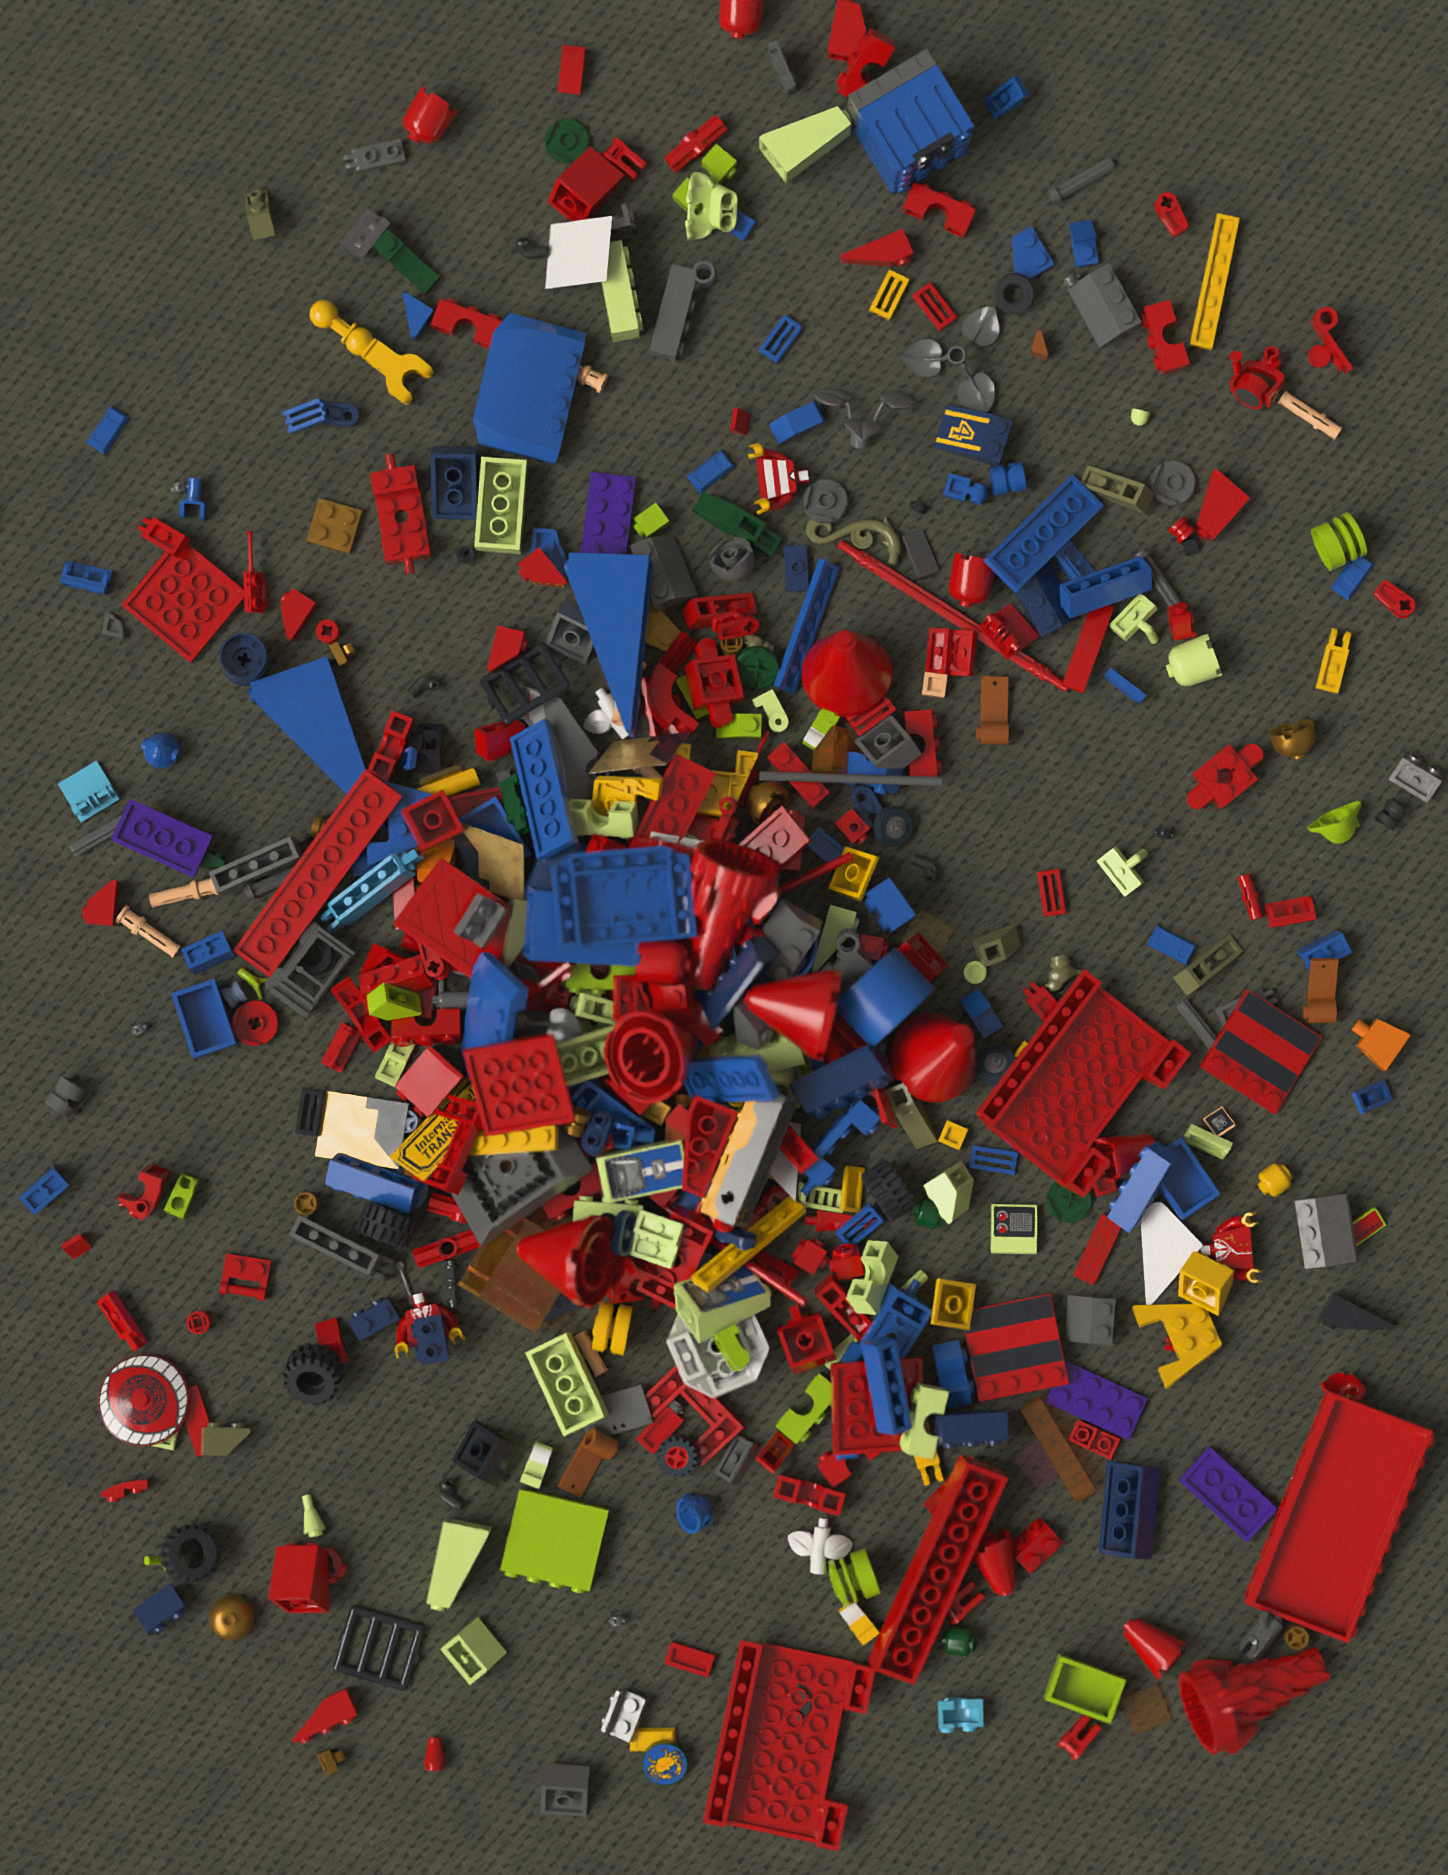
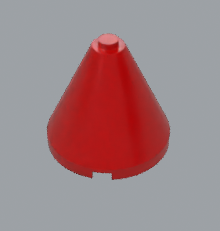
M842 630L821 638L807 652L802 665L803 687L808 698L819 709L833 712L835 716L839 717L859 716L873 710L884 700L885 694L892 683L891 660L884 647L874 638L855 631Z
M832 968L752 986L751 991H746L744 1004H748V1010L809 1057L822 1061V1054L825 1053L831 1030L842 971Z
M640 1010L622 1016L615 1022L616 1025L608 1033L605 1042V1061L613 1082L616 1086L621 1085L628 1092V1097L639 1102L655 1103L669 1098L679 1090L685 1080L697 1047L696 1035L687 1028L653 1011Z
M923 1013L913 1016L903 1023L892 1038L889 1057L896 1079H900L908 1088L907 1092L914 1097L932 1103L947 1102L961 1095L973 1082L977 1070V1052L973 1032L968 1026L942 1014Z
M590 1215L526 1236L518 1242L516 1248L519 1258L573 1303L589 1308L598 1305L606 1296L615 1275L609 1273L612 1260H618V1256L614 1255L611 1249L615 1225L610 1218L601 1215Z

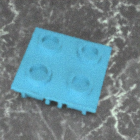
M97 761L58 784L71 805L73 813L79 818L81 823L120 799Z

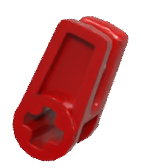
M615 137L610 148L606 152L603 151L601 155L634 182L638 174L631 166L624 163L622 159L629 160L635 165V168L638 167L640 170H644L647 163L630 150L624 142Z
M1164 192L1159 195L1154 206L1156 213L1173 237L1181 235L1188 228V223L1176 197L1170 192ZM1163 200H1164L1165 203L1170 202V205H1169L1168 208H1167V206H1164V207L1161 206Z
M1384 580L1373 593L1398 618H1407L1415 609L1414 599L1387 580ZM1407 603V608L1401 611V604Z
M739 607L712 617L711 626L714 632H718L720 640L754 634L759 628V621L752 616L751 611L747 607Z
M417 941L426 974L436 980L446 979L450 974L448 962Z
M559 964L556 970H558L563 965ZM560 980L544 992L541 1003L544 1005L550 1004L558 1009H565L571 992H569V988L565 987L558 990Z
M972 1580L959 1589L954 1596L950 1606L956 1611V1614L951 1608L947 1612L952 1625L963 1619L972 1608L985 1598L982 1592H978L972 1598L970 1597L966 1603L960 1605V1600L975 1588Z
M1085 1714L1057 1742V1746L1059 1748L1063 1747L1071 1754L1070 1758L1076 1760L1084 1752L1087 1745L1102 1729L1098 1723H1094L1081 1738H1078L1077 1736L1080 1731L1085 1728V1725L1091 1719L1090 1716ZM1070 1741L1075 1746V1748H1073L1068 1742Z

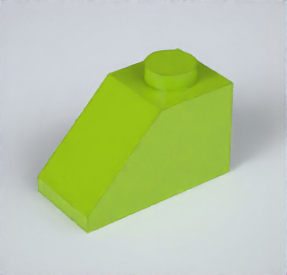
M732 714L733 719L723 728H716V739L761 740L762 714Z
M382 983L367 995L369 1015L384 1020L418 1016L422 1013L419 994L387 983Z

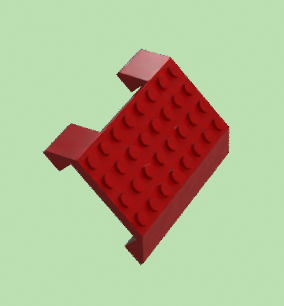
M1085 969L1082 970L975 1112L993 1133L1059 1185L1083 1198L1111 1162L1094 1147L1090 1148V1146L1139 1080L1142 1078L1164 1090L1191 1055L1188 1050L1174 1039L1168 1041L1101 988L1102 982Z
M740 1640L703 1823L726 1827V1825L812 1842L816 1843V1847L839 1851L848 1805L825 1797L842 1710L844 1708V1710L867 1713L875 1674L872 1667L853 1660L767 1642ZM800 1683L806 1686L812 1698H807L805 1690L798 1688L795 1684ZM798 1691H802V1692L804 1693V1695H805V1700H804V1701H803L802 1696L800 1695V1693H798ZM807 1701H811V1711L806 1717L802 1718L798 1711Z

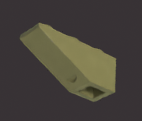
M901 1082L885 1090L895 1115L916 1149L937 1142L938 1140L922 1101L908 1093V1088Z

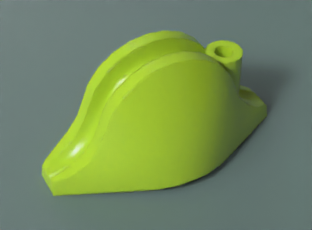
M1357 800L1336 808L1319 817L1307 826V829L1311 832L1320 833L1324 838L1333 843H1344L1353 836L1355 829L1360 826L1357 814L1361 808V802Z

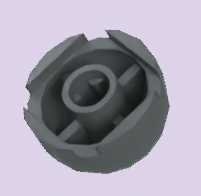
M733 537L734 541L728 543L726 540H723L714 546L710 552V566L720 579L728 582L739 581L748 576L753 570L755 556L750 543L745 538Z

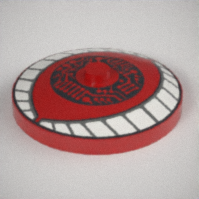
M150 1354L128 1357L116 1364L103 1380L99 1392L101 1418L107 1429L116 1438L125 1443L136 1446H153L163 1443L180 1430L188 1416L191 1401L189 1386L178 1367L162 1357Z

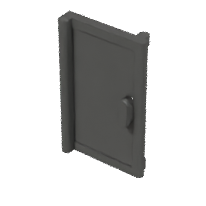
M641 1383L601 1395L610 1416L585 1427V1432L587 1433L590 1429L594 1428L612 1436L653 1424L654 1421L643 1390L644 1385Z

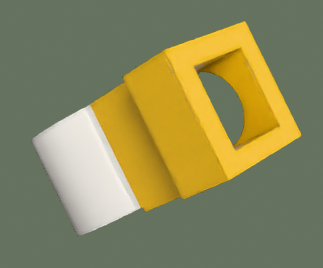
M853 1599L849 1601V1606H842L838 1609L863 1646L879 1634V1630L858 1604L854 1603Z

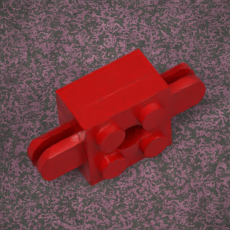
M704 638L694 647L696 659L689 662L684 667L693 710L708 709L712 726L723 728L733 719L730 706L740 702L744 698L735 654L719 656L716 642L713 639Z
M1230 744L1227 745L1192 774L1198 785L1187 794L1186 800L1188 805L1195 810L1203 809L1212 801L1219 810L1226 806L1258 780L1251 769L1262 761V749L1256 744H1248L1236 753Z

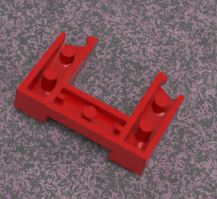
M448 1094L446 1097L450 1099L451 1103L448 1104L446 1110L443 1111L437 1107L434 1111V1114L458 1123L442 1163H437L438 1167L424 1181L413 1175L412 1179L459 1196L468 1175L461 1170L467 1161V1156L476 1139L478 1130L484 1131L476 1102Z
M675 1365L645 1394L652 1418H654L676 1396L681 1394L711 1425L694 1443L698 1448L699 1458L702 1459L700 1465L704 1466L746 1424L731 1408L728 1409L718 1397L711 1398L685 1385Z

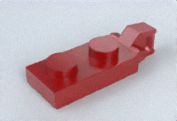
M114 1290L97 1301V1304L121 1340L125 1339L133 1352L147 1344L144 1334L140 1332L134 1318L129 1314Z

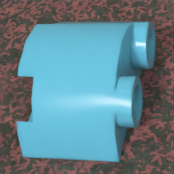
M951 1697L945 1698V1700H938V1728L940 1732L951 1733L954 1732L956 1727H963V1731L971 1732L976 1731V1727H983V1699Z

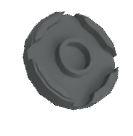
M1175 460L1167 461L1157 466L1150 481L1151 491L1154 493L1155 498L1161 503L1170 506L1180 505L1187 501L1194 492L1196 484L1190 467L1183 462Z
M821 479L806 489L803 497V507L806 514L813 521L820 524H831L844 516L848 507V496L838 482L830 479Z

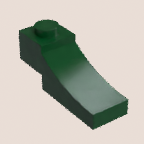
M388 229L374 243V250L424 295L440 279L435 272Z

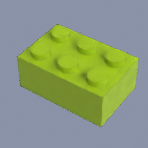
M1058 1653L1043 1697L1046 1701L1111 1724L1126 1680L1118 1674Z

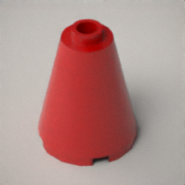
M1136 1134L1095 1139L1094 1142L1096 1143L1092 1147L1111 1161L1101 1178L1107 1182H1114L1130 1172L1136 1162L1139 1163L1142 1159L1139 1155L1146 1145L1150 1147L1155 1143L1154 1138L1148 1134Z
M998 1529L999 1533L992 1534L991 1530L983 1533L972 1558L993 1591L1001 1596L1011 1594L1016 1587L1011 1534L1007 1529Z
M1131 1618L1123 1627L1125 1638L1158 1680L1162 1677L1159 1673L1163 1672L1166 1674L1182 1655L1180 1654L1182 1651L1180 1648L1186 1649L1188 1646L1184 1641L1140 1618L1136 1620Z

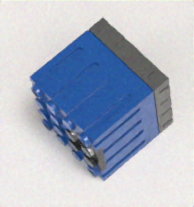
M927 49L848 95L847 113L852 119L850 122L851 128L892 194L905 192L910 188L909 184L912 182L925 180L929 177V172L934 169L940 171L949 164V160L954 157L958 160L968 153L967 150L970 146L974 125Z

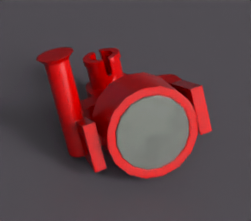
M1269 346L1265 349L1264 356L1260 362L1247 360L1243 365L1241 364L1242 352H1231L1229 358L1232 360L1234 374L1230 380L1231 392H1233L1240 403L1248 408L1260 409L1265 401L1266 407L1270 408L1285 383V377L1279 371L1282 362L1278 348L1276 347L1274 350V346ZM1248 372H1254L1265 375L1271 378L1276 383L1272 388H1270L1268 383L1261 377Z

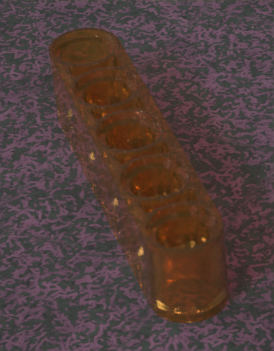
M1039 1396L1019 1407L1075 1502L1078 1504L1096 1493L1094 1486Z

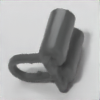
M439 980V996L432 998V1004L440 1009L460 1008V1011H466L469 991H445L444 980Z

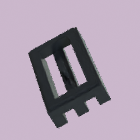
M302 1088L295 1133L318 1137L325 1092ZM306 1094H310L305 1130H301ZM315 1095H319L314 1129L310 1131Z

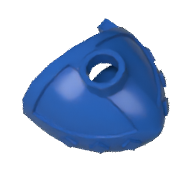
M166 732L154 734L150 738L145 737L141 745L145 759L156 769L172 766L180 756V743L174 736Z
M686 1493L678 1500L676 1507L677 1518L680 1526L687 1533L694 1534L713 1521L711 1515L712 1503L708 1497Z

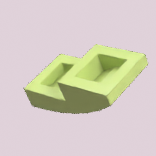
M391 1041L375 1078L394 1087L398 1083L416 1044L400 1047L393 1045V1041Z

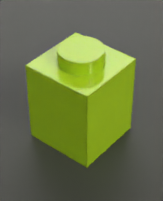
M655 503L634 518L636 524L633 527L640 537L645 535L646 538H650L670 523L658 504Z

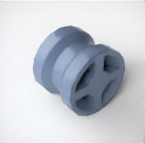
M234 981L231 987L221 990L232 1009L237 1007L239 1002L248 1000L247 995L237 981Z
M408 1110L404 1133L412 1134L423 1123V1119L418 1113Z

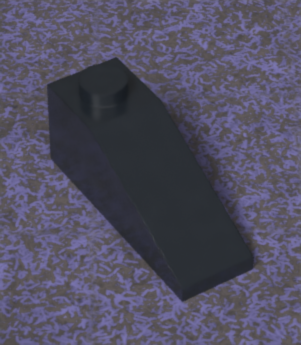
M1332 1293L1318 1317L1324 1320L1322 1325L1332 1330H1335L1336 1327L1340 1329L1393 1330L1395 1327L1389 1322Z

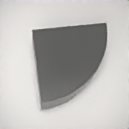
M106 612L101 634L124 639L125 630L121 621L115 615Z

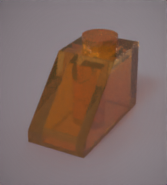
M836 725L831 726L813 750L812 773L847 774L850 731Z

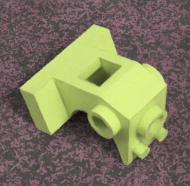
M584 988L582 993H576L571 998L570 1009H572L574 1015L616 1025L613 1022V1001L601 998V994L591 993L592 989Z

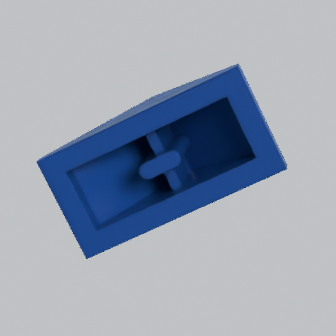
M403 293L411 338L413 342L418 341L435 313L433 309L410 294Z

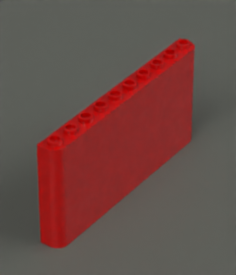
M1327 1390L1322 1398L1248 1584L1244 1603L1346 1643L1349 1642L1350 1637L1354 1638L1358 1630L1357 1620L1359 1616L1362 1617L1366 1610L1367 1604H1365L1367 1595L1371 1596L1373 1593L1375 1575H1379L1383 1568V1562L1381 1561L1384 1553L1388 1554L1391 1548V1535L1393 1532L1396 1533L1399 1528V1515L1401 1511L1404 1512L1409 1502L1407 1498L1410 1490L1413 1491L1416 1486V1473L1418 1469H1422L1424 1466L1426 1448H1430L1434 1441L1432 1429Z

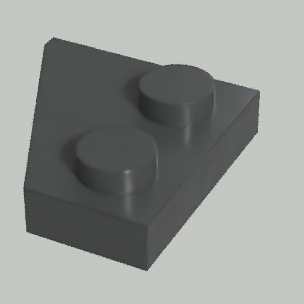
M777 40L768 44V57L787 95L796 92L798 81L794 72L789 70L787 58L784 52L781 51Z

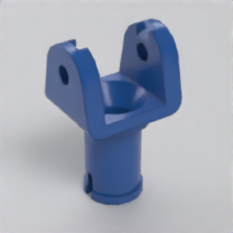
M188 477L187 498L180 501V518H185L188 503L199 504L200 520L206 519L207 503L201 499L202 478Z
M629 1119L614 1120V1127L625 1130L624 1137L612 1138L613 1147L628 1150L633 1142L653 1143V1129L634 1128Z

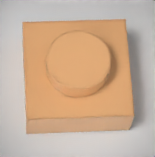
M925 672L922 695L944 698L947 675Z

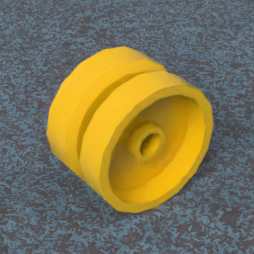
M601 1301L593 1328L592 1350L604 1352L607 1348L608 1339H612V1354L624 1356L633 1306L621 1304L615 1318L613 1317L614 1305L611 1302Z

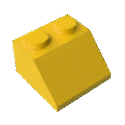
M845 846L842 855L850 852L854 860L836 868L828 889L861 902L879 857Z
M1193 1251L1180 1269L1178 1296L1213 1314L1219 1315L1233 1284L1234 1270L1225 1264L1211 1260L1207 1255Z
M937 1278L931 1324L970 1330L976 1284Z

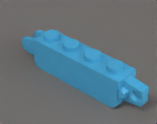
M413 849L408 853L404 851L401 854L393 853L331 900L328 903L329 909L320 916L322 922H327L335 917L336 920L326 928L328 932L332 934L345 925L350 926L417 874L415 866L424 858L420 850Z

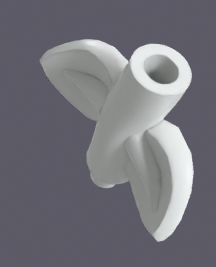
M604 688L596 691L595 693L600 699L598 704L601 709L591 712L586 718L583 727L594 734H605L613 727L623 740L629 736L624 726H618L611 722L616 708L611 693L607 695Z
M819 1518V1525L815 1526L814 1535L808 1531H797L788 1535L789 1544L796 1554L805 1557L810 1556V1572L814 1574H826V1557L832 1560H839V1557L842 1556L844 1558L852 1548V1541L849 1538L839 1534L830 1535L831 1528L828 1527V1518Z

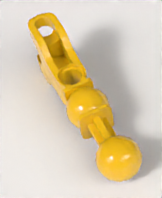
M320 300L312 305L309 315L312 323L319 328L330 327L342 336L341 341L344 345L346 344L347 349L355 355H361L362 359L386 377L389 393L405 405H409L413 398L411 393L403 386L404 378L410 373H417L424 378H429L434 373L433 369L417 355H398L376 338H373L372 333L368 329L358 327L355 322L352 326L338 317L337 308L332 302Z

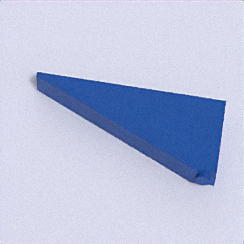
M569 553V560L565 561V573L570 581L625 731L630 737H635L654 562L649 555Z
M324 657L250 682L252 689H249L248 692L252 702H256L347 795L366 769L329 658ZM384 822L380 827L382 831L387 829Z

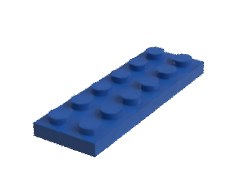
M1071 474L985 558L984 562L1016 593L1104 505Z
M542 719L510 737L536 857L542 861L578 842L551 724L547 719Z
M761 1055L692 1058L683 1082L692 1101L695 1095L714 1102L773 1101L779 1097L776 1084L771 1079L766 1068L767 1065Z

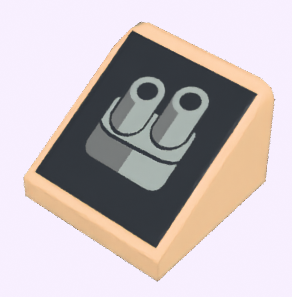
M1222 1106L1203 1118L1212 1134L1221 1136L1236 1126Z

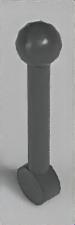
M398 1261L395 1267L400 1271L409 1297L408 1303L414 1307L411 1296L413 1294L404 1272L405 1264L402 1261Z

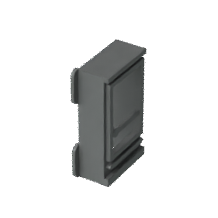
M314 922L310 923L300 936L299 941L301 944L285 966L277 968L265 983V987L270 993L304 1018H307L310 1011L322 995L328 991L337 979V975L352 955L355 954L352 949ZM317 937L343 955L322 983L304 971L302 966H297ZM294 968H296L298 973L304 974L319 985L313 996L287 978Z

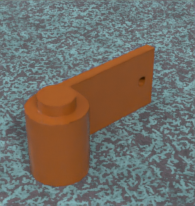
M981 676L980 726H976V740H980L982 745H1008L1009 677Z
M1310 958L1307 1003L1302 1007V1017L1307 1019V1023H1336L1337 1007L1335 993L1338 958Z
M594 1428L590 1429L580 1443L558 1487L581 1498L602 1458L609 1460L617 1454L619 1449L618 1441Z

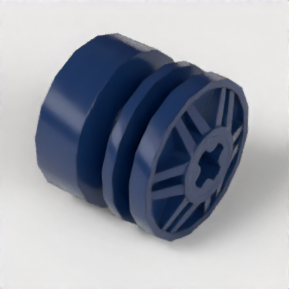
M237 633L231 635L223 642L219 651V661L225 676L231 682L240 686H251L250 682L265 677L269 668V658L263 642L257 636L250 633ZM245 657H248L250 663H246L245 666H242L240 660H244Z

